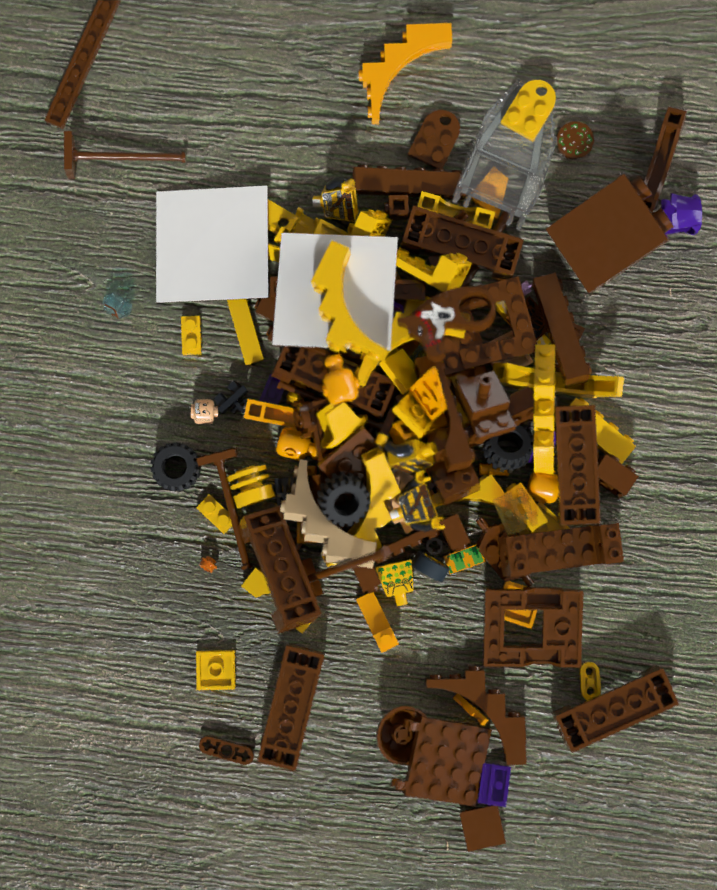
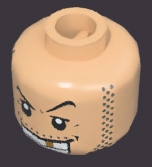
M196 399L194 404H191V419H194L196 424H212L214 418H218V406H214L213 400Z

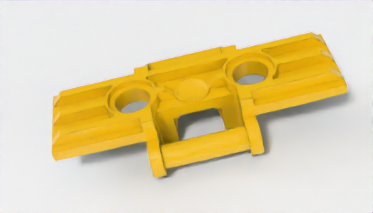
M268 199V230L276 234L275 243H281L282 233L312 234L318 218L316 217L313 220L303 213L304 210L300 207L297 208L294 215ZM282 219L289 221L286 226L281 228L278 226L279 221Z

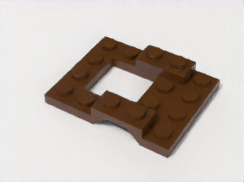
M519 276L483 286H474L488 291L494 298L495 303L505 302L514 337L477 346L474 332L466 331L464 338L445 335L443 341L446 351L445 358L443 359L445 376L488 363L500 362L535 353L537 342ZM470 299L462 307L460 306L459 310L469 314L468 310L487 306L488 304L481 299Z
M562 587L485 588L483 666L525 667L531 664H550L558 667H581L584 591L582 589H562ZM505 610H543L542 644L504 646Z

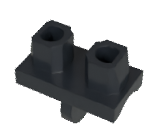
M233 381L227 386L233 393L229 399L222 393H219L214 398L222 414L226 413L234 404L236 406L230 410L233 414L239 410L245 413L243 406L247 403V400L243 398L239 403L238 401L249 391L244 385L241 386L236 381Z
M294 477L275 478L277 506L281 507L282 500L286 501L287 494H291L292 484H295Z

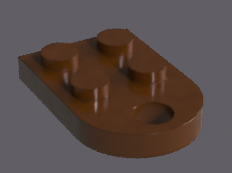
M436 110L430 113L425 118L408 152V156L435 169H443L459 137L460 123L457 117L446 110ZM448 117L451 122L449 125H442L440 119Z

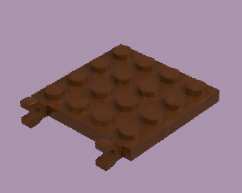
M419 716L418 721L405 719L403 727L416 731L406 779L392 778L390 785L395 787V789L403 790L402 794L405 796L476 807L482 767L486 760L492 729Z

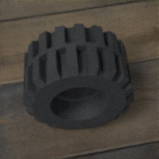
M518 425L514 431L485 440L483 451L484 457L488 458L487 463L489 465L492 463V468L495 470L499 468L500 472L503 473L505 470H508V473H512L513 469L517 472L521 467L524 468L534 449V438H531V431L527 432L528 427ZM503 440L512 441L517 445L519 451L514 453L505 452L499 447L498 443Z
M178 442L167 443L166 446L158 448L159 451L154 453V459H151L152 467L150 469L153 473V479L157 481L159 486L171 491H182L189 489L191 485L196 483L197 478L199 479L201 466H198L196 459L198 454L192 448ZM173 456H181L187 463L186 472L180 478H171L166 473V463Z
M340 472L339 475H336V473L331 474L332 478L329 479L327 477L324 479L326 483H321V490H318L317 493L319 496L317 500L323 514L328 521L331 520L335 525L337 522L339 526H344L345 523L351 526L354 521L358 523L360 517L364 518L366 516L364 512L369 510V492L359 477L353 476L352 473L348 472L347 475L344 472ZM344 492L353 493L349 503L342 506L334 505L335 499Z

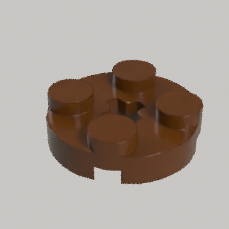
M303 399L294 401L293 406H296L297 410L293 412L296 429L303 433L300 436L301 439L310 438L312 432L316 431L315 423L310 418V402H305Z

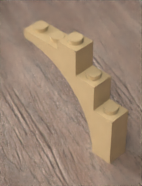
M300 459L299 466H295L294 477L297 478V482L292 484L291 494H287L286 501L282 500L281 512H284V519L303 522L301 533L305 534L304 541L324 543L322 555H326L325 562L341 564L375 552L376 543L353 537L327 520L314 501L307 479L308 460ZM374 561L359 567L373 568Z

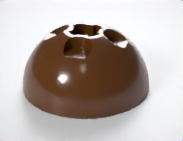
M399 706L389 710L380 719L376 729V742L380 752L387 760L397 765H409L416 731L403 727L404 720L418 721L419 716L427 717L422 711L411 706Z

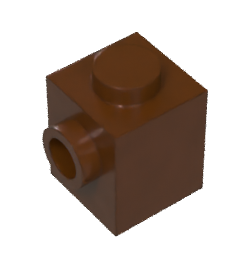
M389 195L388 203H384L385 213L388 214V218L391 220L408 219V195Z

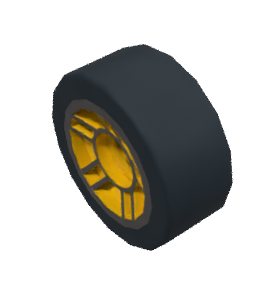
M422 551L416 553L411 564L421 573L440 582L444 581L450 570L446 564Z

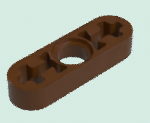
M211 735L204 736L199 742L200 751L207 755L242 765H248L254 759L253 749L246 745ZM211 740V744L215 746L217 742H220L218 753L214 752L216 749L214 747H210L209 750L205 749L206 745L203 742ZM223 745L231 746L232 753L230 755L222 753L221 748ZM236 747L239 748V753H244L245 750L248 751V755L251 758L243 760V756L238 754L236 758H233Z

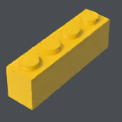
M576 397L568 406L589 405V403L582 398L578 399ZM595 410L597 448L605 455H614L620 460L619 463L622 464L635 449L634 440L626 434L623 436L618 432L619 428L612 422L607 423L603 419L604 416Z

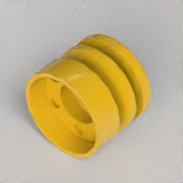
M266 465L246 467L227 477L228 482L238 481L237 484L230 486L232 490L240 489L241 491L233 496L237 509L276 497L272 484H262V481L269 478V474L262 476L259 474L267 470Z

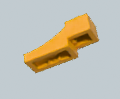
M374 592L357 598L356 601L381 653L399 645Z

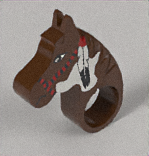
M458 287L430 298L418 306L410 316L399 318L397 322L398 326L408 330L409 338H413L421 343L430 361L440 362L446 355L443 342L445 330L456 329L480 332L487 329L495 319V301L492 295L484 289ZM475 298L484 300L491 308L489 315L485 319L472 322L461 315L459 307H462L466 301Z

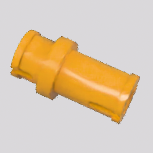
M488 463L479 464V475H487V477L491 474L509 476L508 470H505L504 473L500 472L499 468L495 470L492 468V463L490 465Z

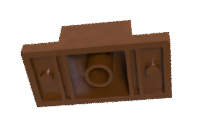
M482 365L448 376L451 387L478 441L515 430L516 425L508 412L510 401L494 371L488 372L486 367Z

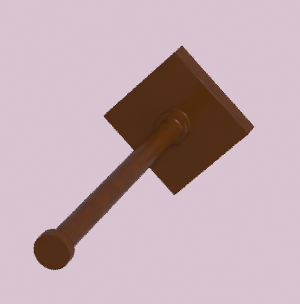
M64 131V170L67 179H75V161H78V159L182 161V163H185V151H181V153L78 152V150H75V140L72 131Z
M281 380L277 386L280 390L283 388L311 401L325 399ZM390 408L385 422H378L368 417L365 424L377 429V432L387 436L396 414ZM353 411L355 415H362L358 412Z
M237 447L199 456L196 459L198 466L213 462L217 467L242 561L241 569L245 570L252 568L253 565L249 561L246 546L238 529L239 520L224 466L225 459L238 455Z
M384 546L379 551L318 572L314 568L311 557L301 562L313 593L317 597L324 594L319 579L380 558L387 559L391 556V551L387 546Z

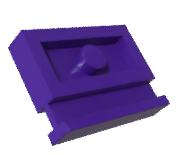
M483 764L478 803L500 807L507 806L511 767Z

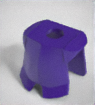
M670 193V200H661V208L674 225L666 234L685 232L690 235H696L702 225V205L698 195L686 197Z

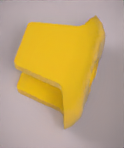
M344 402L338 405L327 404L316 413L324 432V437L320 444L321 447L333 448L339 445L357 429L365 425L368 415H355Z

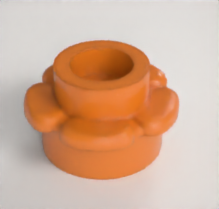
M209 556L201 558L199 564L201 568L210 573L217 569L216 561Z

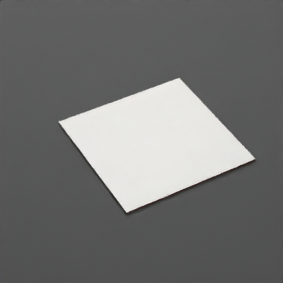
M268 186L156 192V303L269 298Z
M282 233L272 345L329 348L326 337L334 322L328 323L321 319L318 309L326 293L322 295L314 291L311 280L331 240L350 248L351 256L345 269L343 291L345 304L352 320L373 342L390 351L398 237Z

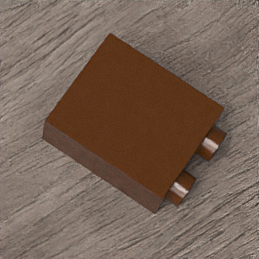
M623 174L546 228V231L588 293L595 292L670 241L666 232L672 229L674 225L662 208L654 213L650 211L644 200L650 197L652 193L640 175L630 181Z

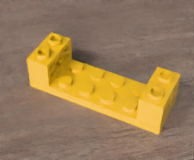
M369 209V211H361L351 236L385 237L392 220L387 217V213L381 210L373 211ZM403 248L397 249L396 266L443 292L461 287L472 265L471 262L467 261L465 255L450 253L449 255L441 256L437 267L434 265L428 266L425 264L424 259L410 256V252Z

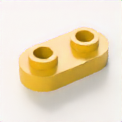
M584 662L579 668L580 692L582 697L588 701L601 695L600 670L595 663ZM587 668L592 669V673L589 675L586 674ZM589 687L593 688L592 694L587 693Z

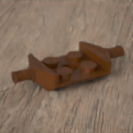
M482 516L475 521L482 529V534L476 544L478 551L503 581L507 582L522 578L528 587L532 586L534 581L529 575L503 577L498 538L515 536L508 527L509 524L502 522L490 526Z

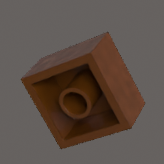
M606 454L598 458L599 485L618 498L626 496L639 476L635 474L636 471L628 465L623 466L619 463L620 460L612 454H609V456Z

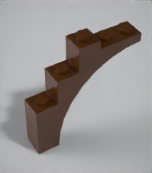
M478 665L468 666V669H464V677H461V674H449V677H442V674H430V678H426L427 688H438L458 693L479 706L492 720L499 733L503 745L505 763L507 765H527L525 716L520 715V712L517 711L508 712V715H506L505 693L500 692V689L492 688L485 692L484 669H480Z

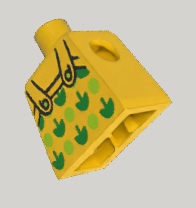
M411 559L375 567L386 596H395L397 606L408 604L406 593L413 591Z

